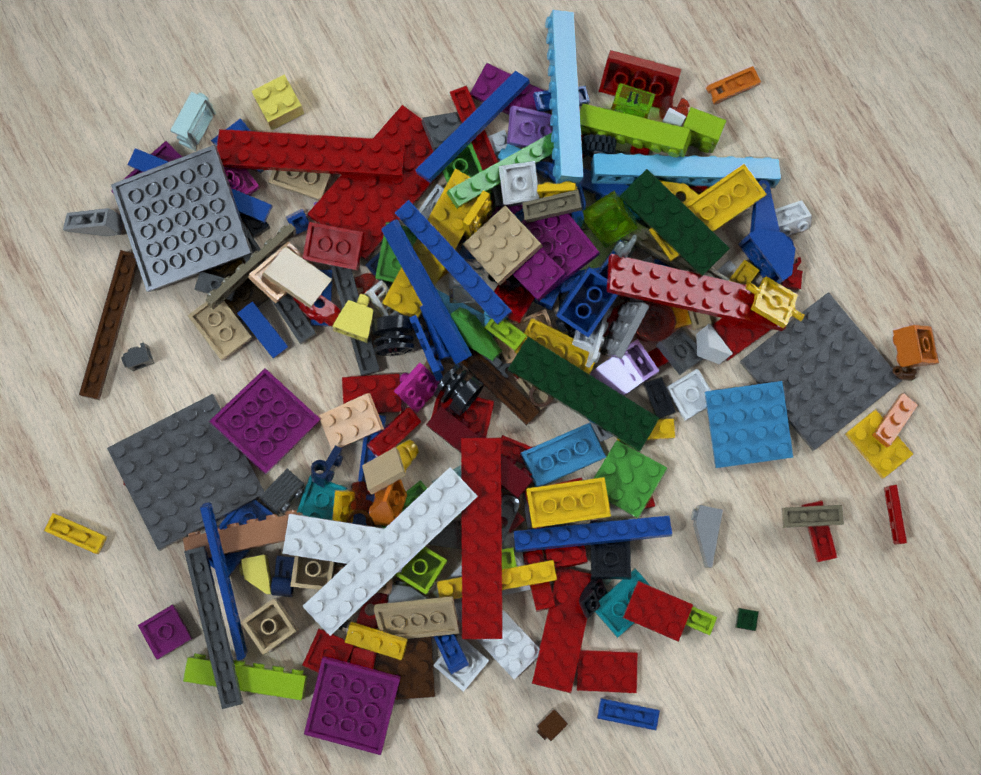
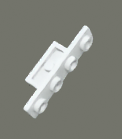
M610 307L589 338L578 330L575 332L572 345L589 352L586 363L588 368L594 362L597 363L600 358L601 352H599V348L602 347L605 337L602 336L607 330L609 323L606 321L612 312Z

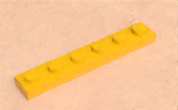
M553 560L502 570V590L557 580ZM462 577L438 581L439 598L452 596L453 599L462 598Z

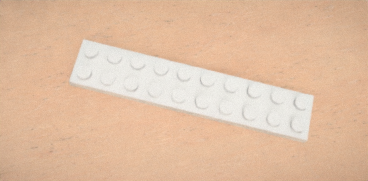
M450 467L303 605L304 609L331 636L478 496Z

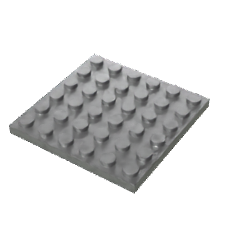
M215 145L111 184L147 292L253 254L217 146Z
M829 292L802 312V314H805L802 321L794 318L787 324L785 330L776 332L740 361L757 384L783 382L788 422L812 451L816 450L902 381L894 375L892 367Z
M213 394L107 448L159 551L187 537L189 533L204 528L200 510L203 503H212L217 521L251 503V501L257 500L264 493L246 456L210 424L209 421L221 410Z

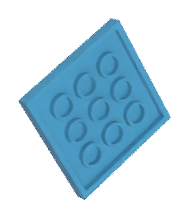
M782 381L704 392L715 468L793 458Z

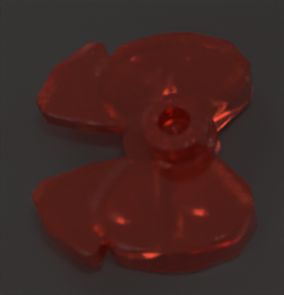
M666 96L659 108L660 118L664 119L669 108L685 115L687 118L688 107L690 106L688 100L681 98L678 106L675 107L673 106V97Z
M370 273L362 274L354 279L356 287L363 288V292L358 295H365L364 293L373 287L376 282L375 276Z
M353 482L351 489L355 495L349 504L350 509L353 511L362 509L369 512L373 502L366 500V495H371L366 482Z

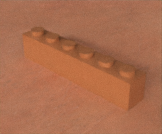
M291 510L285 512V516L278 517L277 514L266 516V520L258 521V518L247 520V524L240 526L239 523L227 525L226 529L220 530L217 527L224 555L284 542L289 514L303 516V513ZM200 531L188 534L189 537L183 538L185 551L206 546L208 558H212L206 533L200 534Z

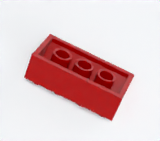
M610 50L598 92L628 100L632 91L630 100L634 101L638 93V103L668 111L672 104L681 69Z

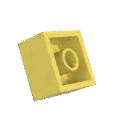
M285 74L251 91L271 130L305 114Z

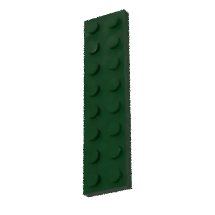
M527 337L507 369L637 451H641L660 419L530 337Z

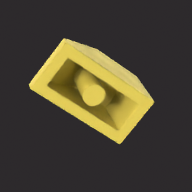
M268 555L241 559L242 564H239L241 576L244 575V579L265 594L271 595L272 578Z

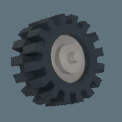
M586 135L583 137L582 154L593 157L594 154L598 153L615 154L617 140L611 138V136L606 137V135Z

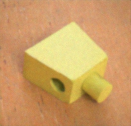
M360 294L357 302L348 300L333 324V331L368 343L374 312L372 308L367 307L370 297Z

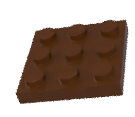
M432 636L408 639L402 660L380 653L376 654L374 670L401 677L395 700L435 697Z

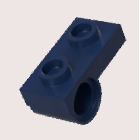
M335 445L326 461L316 460L312 463L311 479L318 486L324 488L327 482L330 483L335 474L333 471L336 466L340 467L344 458L342 456V448ZM321 470L324 473L318 474L316 471Z
M277 556L275 575L271 584L272 595L293 597L294 587L290 586L294 557Z

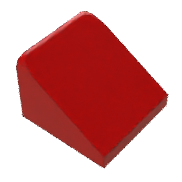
M658 347L648 352L657 368L669 363Z
M354 647L350 663L373 669L377 652Z

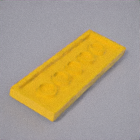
M743 164L689 201L685 206L711 231L715 232L767 194L746 165ZM652 228L649 229L650 234L670 262L680 256Z

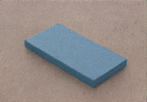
M587 423L520 453L527 470L532 474L530 477L533 479L535 487L544 486L606 458L591 423Z

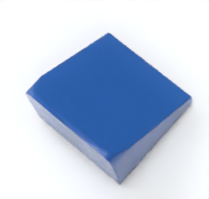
M303 209L286 216L288 223H291L296 228V235L308 230L309 220Z

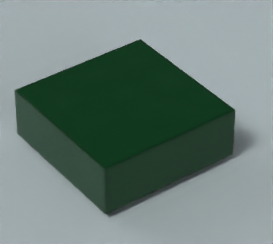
M738 608L735 628L756 631L759 611Z

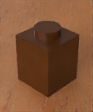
M552 708L536 724L539 728L536 732L544 740L548 738L552 741L568 723Z

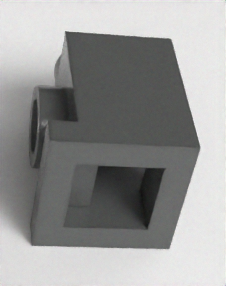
M143 342L140 343V348L133 347L128 349V352L124 353L123 357H121L125 368L136 371L155 364L149 346Z

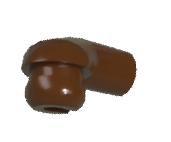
M895 366L892 370L898 379L906 381L914 380L917 374V370L911 369V367L907 368L906 372L900 366Z

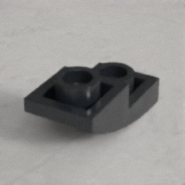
M592 579L581 593L579 604L585 618H589L600 607L599 600L607 593L602 579Z

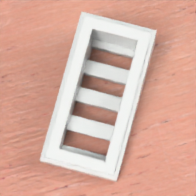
M382 280L364 293L370 297L371 303L382 316L400 314L394 311L389 315L387 312L391 308L387 307L385 309L383 307L384 304L380 302L379 299L383 296L385 297L389 291ZM379 290L381 293L376 296L375 293Z

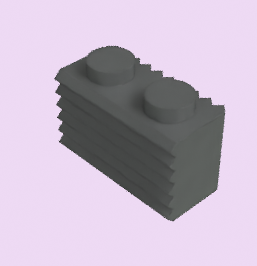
M287 468L260 496V499L279 515L280 512L285 513L290 508V502L294 498L298 499L304 493L303 488L305 486Z

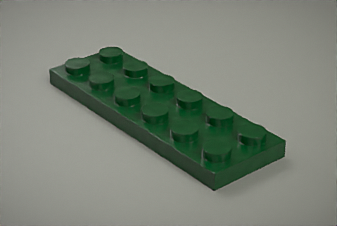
M648 169L620 195V199L701 276L730 249Z

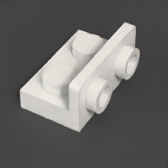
M802 200L775 209L779 230L785 233L786 236L805 231L811 227L812 215Z

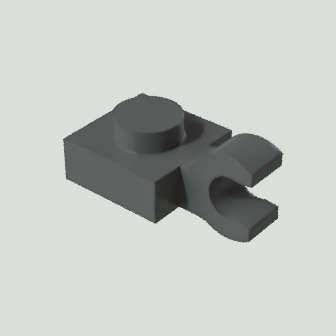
M483 356L506 379L509 378L505 370L511 364H503L500 356L496 357L493 361Z

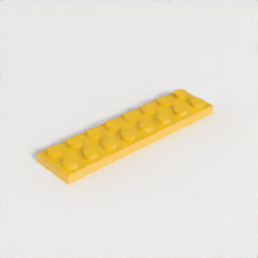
M457 169L454 170L428 218L433 227L454 249H456L465 232L463 220L478 199L477 197L458 209L455 207L446 192L471 178ZM417 238L413 249L435 287L445 267ZM401 267L382 304L402 315L410 317L416 315L418 318L421 313L420 307L422 303Z

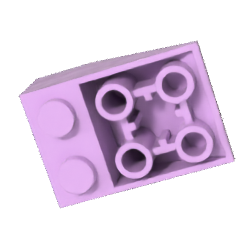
M637 339L629 344L622 359L611 357L591 371L589 375L625 396L656 376L659 369Z

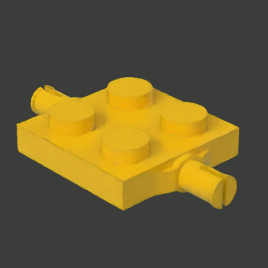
M767 276L762 279L759 288L751 282L746 285L745 289L755 295L751 310L782 328L787 326L791 316L799 321L803 320L805 314L795 309L798 295Z

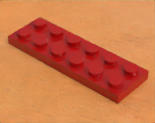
M560 568L557 569V580L554 581L552 590L556 608L548 609L532 684L571 693L587 618H585L579 604V598L584 588L592 579L591 574Z

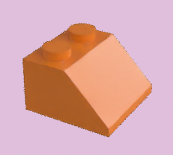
M911 325L893 330V343L897 349L896 358L901 368L939 364L932 327Z
M401 479L375 493L373 505L369 509V515L372 517L375 525L388 526L402 513L407 493Z

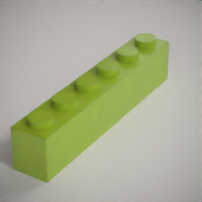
M584 103L580 110V128L583 135L599 134L606 135V137L611 136L619 144L628 143L639 149L643 147L648 148L655 153L664 152L676 158L679 156L685 157L691 140V131L688 128Z
M194 653V656L187 657L183 682L217 687L211 661L206 658L205 654ZM233 660L241 691L295 700L304 699L308 675L303 674L304 670L292 669V672L284 671V667L272 666V669L264 668L265 664L253 663L251 666L245 665L243 660Z

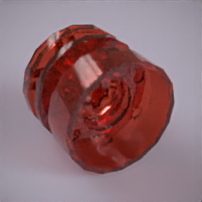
M644 303L649 308L635 336L644 342H659L667 339L673 333L676 326V317L673 310L669 306L662 304ZM651 319V321L654 322V325H650L649 323H647V320Z

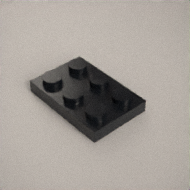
M590 520V523L610 522L603 520ZM630 541L590 545L591 579L631 580Z

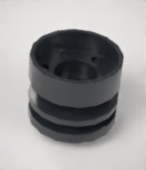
M390 315L372 320L373 335L381 336L373 341L374 345L377 346L374 348L376 355L400 356L414 351V344L411 343L414 340L413 337L404 335L413 330L409 319L410 316Z
M456 364L441 378L433 396L437 399L443 396L441 399L443 404L452 399L449 408L461 416L476 400L484 387V383L475 376L466 381L469 372L467 370L461 372L462 366Z

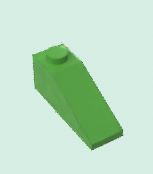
M459 307L451 313L450 316L468 347L492 361L501 354V348L479 319L471 314L469 310Z

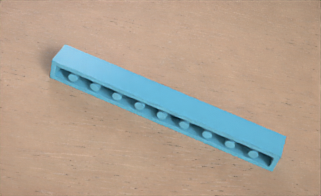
M552 10L550 16L546 18L545 27L548 28L546 44H549L547 60L550 61L548 67V76H550L549 93H551L549 107L552 109L550 125L553 126L551 142L554 143L552 159L555 160L553 176L556 178V184L570 181L578 186L583 179L574 12Z
M598 153L593 155L591 161V178L594 184H632L648 169L658 180L684 183L688 186H713L743 164L746 165L757 182L766 180L769 182L770 188L777 186L781 180L779 159H772L770 157L735 158L734 156L699 157L692 155L676 158L660 154L625 155L623 153Z

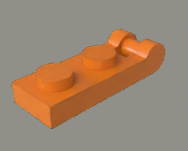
M752 66L708 85L706 90L711 94V100L716 105L725 99L760 85L761 80ZM721 88L723 93L719 94L717 89Z

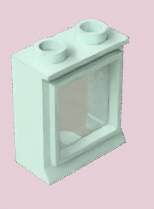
M191 92L170 131L178 135L176 138L180 140L179 144L196 151V144H199L213 118V114L216 115V112L206 95Z

